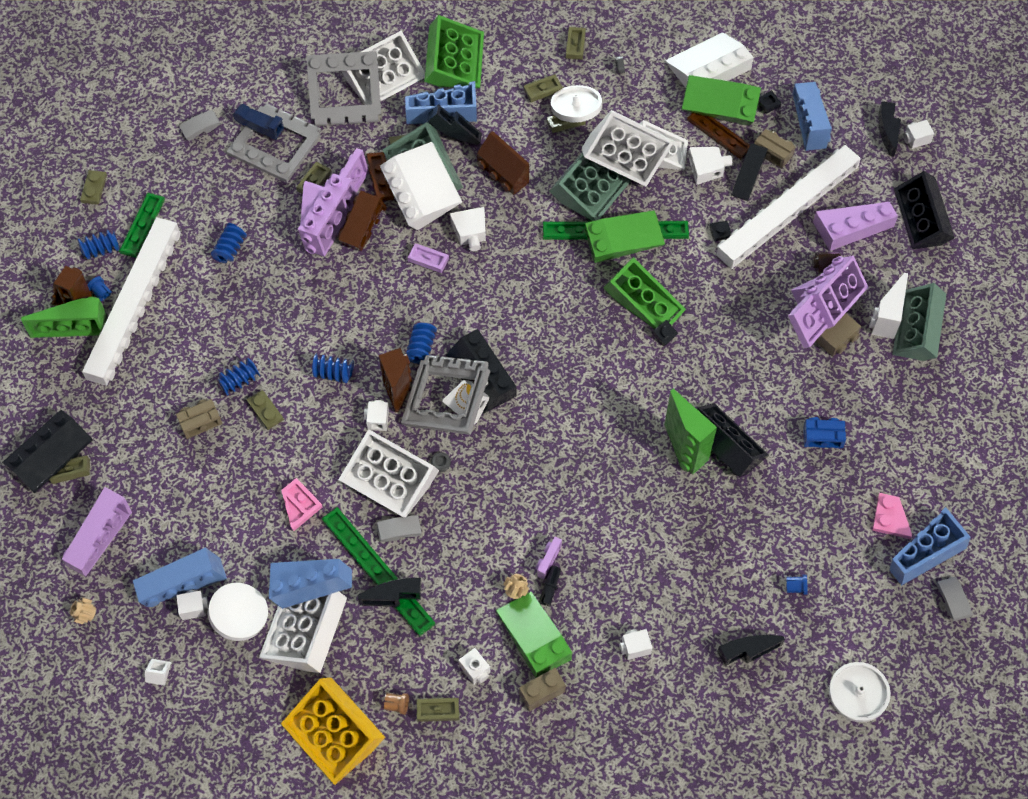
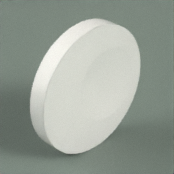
M587 86L565 87L557 91L551 99L552 113L557 118L567 122L590 120L597 116L602 109L601 95L595 89Z
M231 583L219 588L213 594L208 606V619L213 629L222 637L233 641H244L256 636L263 629L268 617V607L263 595L254 587L244 583Z
M852 662L840 667L833 675L829 685V697L836 711L846 719L854 722H869L878 718L887 708L890 701V687L885 676L874 666L862 662Z

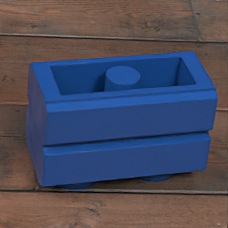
M811 417L805 420L803 426L804 447H844L846 442L845 421H839L838 418L820 420L818 417Z

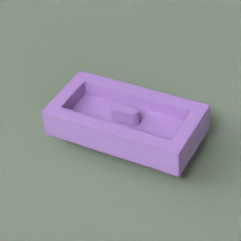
M416 243L408 256V262L439 273L443 272L449 260V255Z
M554 537L552 542L547 543L544 550L546 555L543 559H539L535 568L537 570V577L545 580L549 568L562 547V539Z

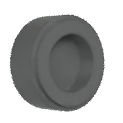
M617 56L615 58L617 72L619 74L625 73L623 57Z
M439 452L433 455L431 464L439 472H444L450 468L451 459L448 454Z

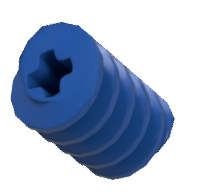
M227 223L217 244L214 246V250L211 252V256L216 261L224 264L227 261L233 262V256L237 255L236 250L240 249L239 244H243L244 240L242 238H246L247 234L237 225Z
M114 229L113 234L106 230V236L99 232V238L92 234V240L85 236L84 243L80 238L78 239L83 258L85 256L88 260L91 259V254L97 258L98 252L104 256L105 249L109 253H112V247L119 251V244Z
M417 323L413 326L409 345L405 353L410 362L420 364V361L424 360L426 355H429V352L432 350L430 347L433 345L432 340L435 338L434 333L437 332L435 326L428 323Z
M315 354L312 363V372L315 378L320 375L322 379L328 377V380L332 381L335 377L337 382H340L342 379L343 383H348L354 369L353 360L350 365L347 364V359H344L341 364L338 357L333 362L332 356L326 361L325 355L318 359V354Z
M245 359L246 365L243 362H239V368L233 365L232 371L226 369V376L221 372L219 373L218 382L227 396H229V389L236 392V385L242 389V382L249 385V378L256 381V374L261 377L251 359Z

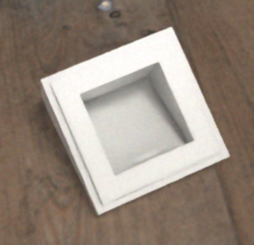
M151 659L145 670V682L165 686L171 662Z

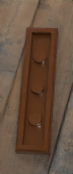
M692 113L687 117V121L741 160L746 156L750 144L713 117Z

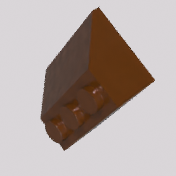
M491 131L477 152V165L481 170H486L492 180L501 183L502 188L506 192H511L515 195L529 184V163L495 132Z
M401 348L378 355L382 381L395 413L400 411L410 391V383L412 382L409 367L410 361L407 354H403Z

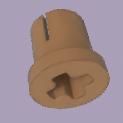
M387 693L384 701L390 702H384V709L397 711L405 715L409 704V694L397 695Z

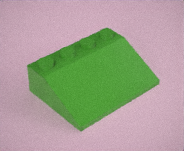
M438 15L429 26L424 82L438 87H454L460 84L462 87L469 85V82L475 81V88H480L484 32Z
M673 388L670 390L664 425L680 467L685 472L689 471L693 475L709 460L717 427Z

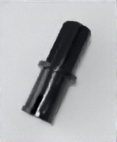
M557 566L549 568L546 581L542 584L544 587L538 601L540 604L551 606L555 590L558 589L557 582L561 568Z

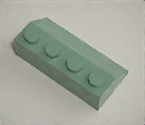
M935 283L906 290L902 319L895 335L893 355L920 361L938 357L947 294Z

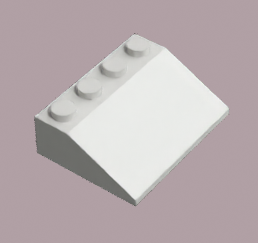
M402 31L361 51H377L381 101L425 78V72ZM369 69L341 71L365 105L372 104L369 90Z
M721 33L665 60V62L686 88L689 75L729 81L751 70L754 57L743 44Z
M611 110L590 133L582 147L585 158L647 186L673 145L674 140Z
M432 142L396 155L380 165L408 225L416 230L423 228L462 203Z
M368 429L338 480L406 518L428 490L439 470L430 463Z
M336 592L283 609L278 606L259 658L302 671L321 673L347 597L341 592Z

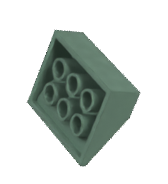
M428 122L383 149L387 160L396 155L432 142L456 190L458 191L463 188L436 128Z
M582 152L549 192L563 205L592 221H596L603 216L630 183L631 179L585 158Z

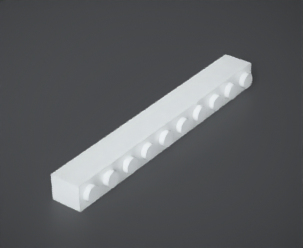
M846 145L840 150L836 149L831 157L822 160L816 169L813 168L807 173L806 177L798 179L791 189H786L781 197L773 199L766 209H761L756 214V217L752 220L748 219L742 228L733 231L727 240H722L717 246L716 256L733 269L856 170L861 158Z
M156 217L82 371L86 380L106 386L109 380H113L115 368L122 361V353L125 348L129 347L130 336L137 330V321L139 317L144 315V306L146 302L151 300L152 289L159 283V274L166 268L167 257L172 255L173 245L180 238L181 233L176 222Z

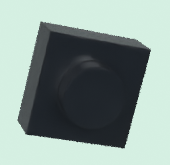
M772 90L759 96L758 104L766 114L781 107V101Z
M727 220L709 225L714 242L726 240L732 234Z
M664 320L651 332L663 346L667 345L678 334L667 320Z

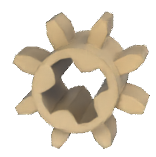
M514 574L511 578L507 577L503 584L506 595L513 599H519L522 595L526 596L529 590L527 579L520 574Z
M82 598V600L75 601L72 604L70 615L75 618L74 622L84 624V622L87 623L93 620L96 607L91 604L92 600Z

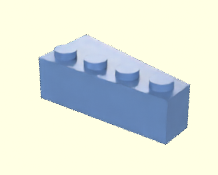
M475 81L469 82V85L462 87L461 84L455 85L453 89H437L435 93L431 94L424 92L406 96V123L425 124L428 120L429 112L438 104L451 115L457 111L467 121L477 122Z
M816 82L794 84L792 94L805 151L826 149L828 142L831 140L832 128L820 96V89L817 88Z
M945 507L923 531L916 535V538L911 543L909 542L892 559L890 572L902 586L967 549L971 537Z
M203 548L133 580L139 603L146 607H154L159 602L177 597L176 595L226 580L227 577L220 557L207 548Z
M340 559L271 563L269 599L282 609L352 588V569Z

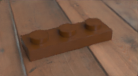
M384 152L366 154L375 196L381 198L382 201L394 200V194L380 165L386 162Z

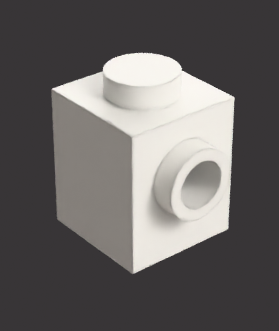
M927 120L913 122L907 125L904 140L907 144L909 143L911 149L931 143L934 132Z
M381 400L369 401L368 408L364 409V420H367V429L387 431L388 402Z
M189 590L185 594L176 595L178 612L182 620L206 616L205 609H208L209 603L201 590Z
M647 629L627 631L622 637V642L619 643L622 655L626 654L627 660L646 656L652 652Z
M476 648L459 659V666L473 684L477 682L482 683L488 679L490 666Z

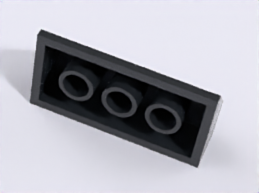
M923 171L894 188L912 249L941 246L955 238L934 176Z
M478 329L461 337L446 354V357L456 358V360L460 358L473 360V362L474 360L488 362L490 374L484 393L489 396V401L483 410V414L517 396L516 385ZM461 378L462 381H463V380H467V381H471V382L474 384V381H475V380L462 379V378Z
M715 403L697 408L701 414L717 427L711 450L716 454V458L719 461L725 463L734 475L739 477L747 475L769 456L763 448Z
M60 410L2 463L17 480L35 494L52 476L57 474L71 459L91 443L93 439L71 416Z

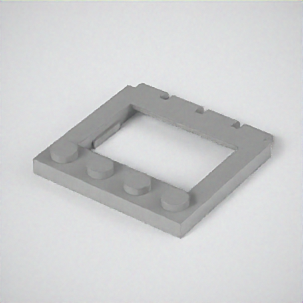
M377 51L306 55L311 120H315V126L328 125L327 119L331 120V125L345 124V118H348L349 124L363 123V116H366V123L378 122V115L382 114ZM369 69V90L372 104L319 108L320 90L317 72Z
M265 104L264 107L260 106L257 111L271 117H281L285 128L307 137L290 162H284L246 144L248 139H251L256 132L246 126L226 153L241 162L288 183L321 137L319 133L321 128L311 123L308 125V122L298 117L293 118V115L283 110L278 111V108L270 104Z
M426 355L425 359L420 361L401 424L408 427L471 435L490 374L488 362L477 360L473 362V360L458 358L456 360V358L451 357L440 358L439 356ZM429 375L475 380L470 389L464 415L418 409Z

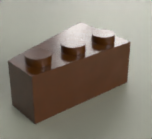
M360 190L359 195L357 194L354 198L352 210L347 213L344 228L342 227L339 231L338 240L343 245L362 252L372 235L371 230L374 224L378 225L380 219H377L381 211H386L387 206L381 198Z
M65 265L53 283L52 292L54 294L51 304L58 306L77 299L93 297L81 270Z

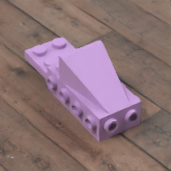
M356 148L354 153L349 156L348 162L341 169L340 174L333 173L330 179L326 181L324 187L308 181L304 182L301 223L298 232L308 253L325 257L338 236L340 229L346 223V216L354 206L353 201L357 195L356 193L369 173L363 150Z
M854 255L834 258L820 276L791 290L798 305L788 317L803 348L811 347L826 329L835 326L868 289V285Z

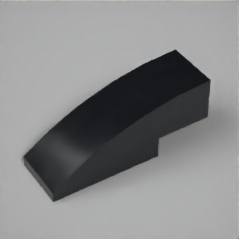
M882 101L878 114L879 131L885 148L890 156L894 157L898 145L901 119L894 118L896 103Z
M438 104L429 112L427 122L442 133L467 143L476 145L481 143L482 133L457 111L451 115Z
M753 143L750 144L731 196L749 201L766 159L768 148Z
M421 577L397 579L374 586L358 595L359 605L400 607L401 599L421 600Z
M779 635L743 637L719 646L717 653L725 666L744 657L748 664L782 646L785 638Z

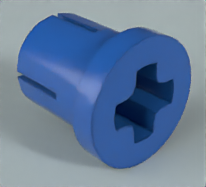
M100 276L95 277L88 283L89 290L97 298H100V301L105 300L112 293Z
M803 574L802 577H786L787 593H803V595H807V574Z

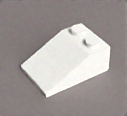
M644 120L639 123L674 140L659 168L685 170L688 140Z
M904 273L881 300L879 307H875L869 328H872V335L891 339L895 338L902 319L908 273Z

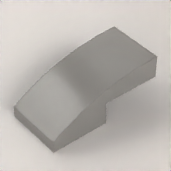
M210 110L189 119L180 125V128L185 138L190 141L202 132L206 134L211 132L221 123L215 112Z
M418 515L406 516V518H392L376 523L380 542L397 541L402 537H416L422 534Z
M957 577L938 581V590L945 600V608L952 621L972 617L973 614L969 602Z

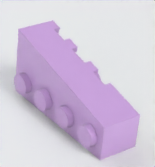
M890 202L816 211L813 224L829 251L894 227L898 215Z
M104 487L71 545L63 554L62 560L67 567L85 577L132 513L123 496Z

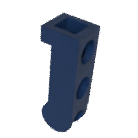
M240 104L233 113V118L239 124L274 140H277L284 129L281 117H271L245 104Z

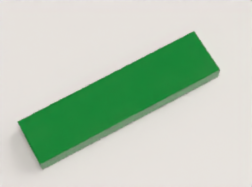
M147 193L119 250L120 254L137 258L165 201V197Z

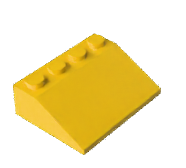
M332 677L320 678L281 723L334 785L369 756L385 738Z

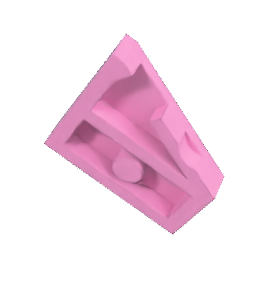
M297 478L281 490L293 531L323 508L322 504Z
M879 493L872 531L911 539L912 532L900 498Z

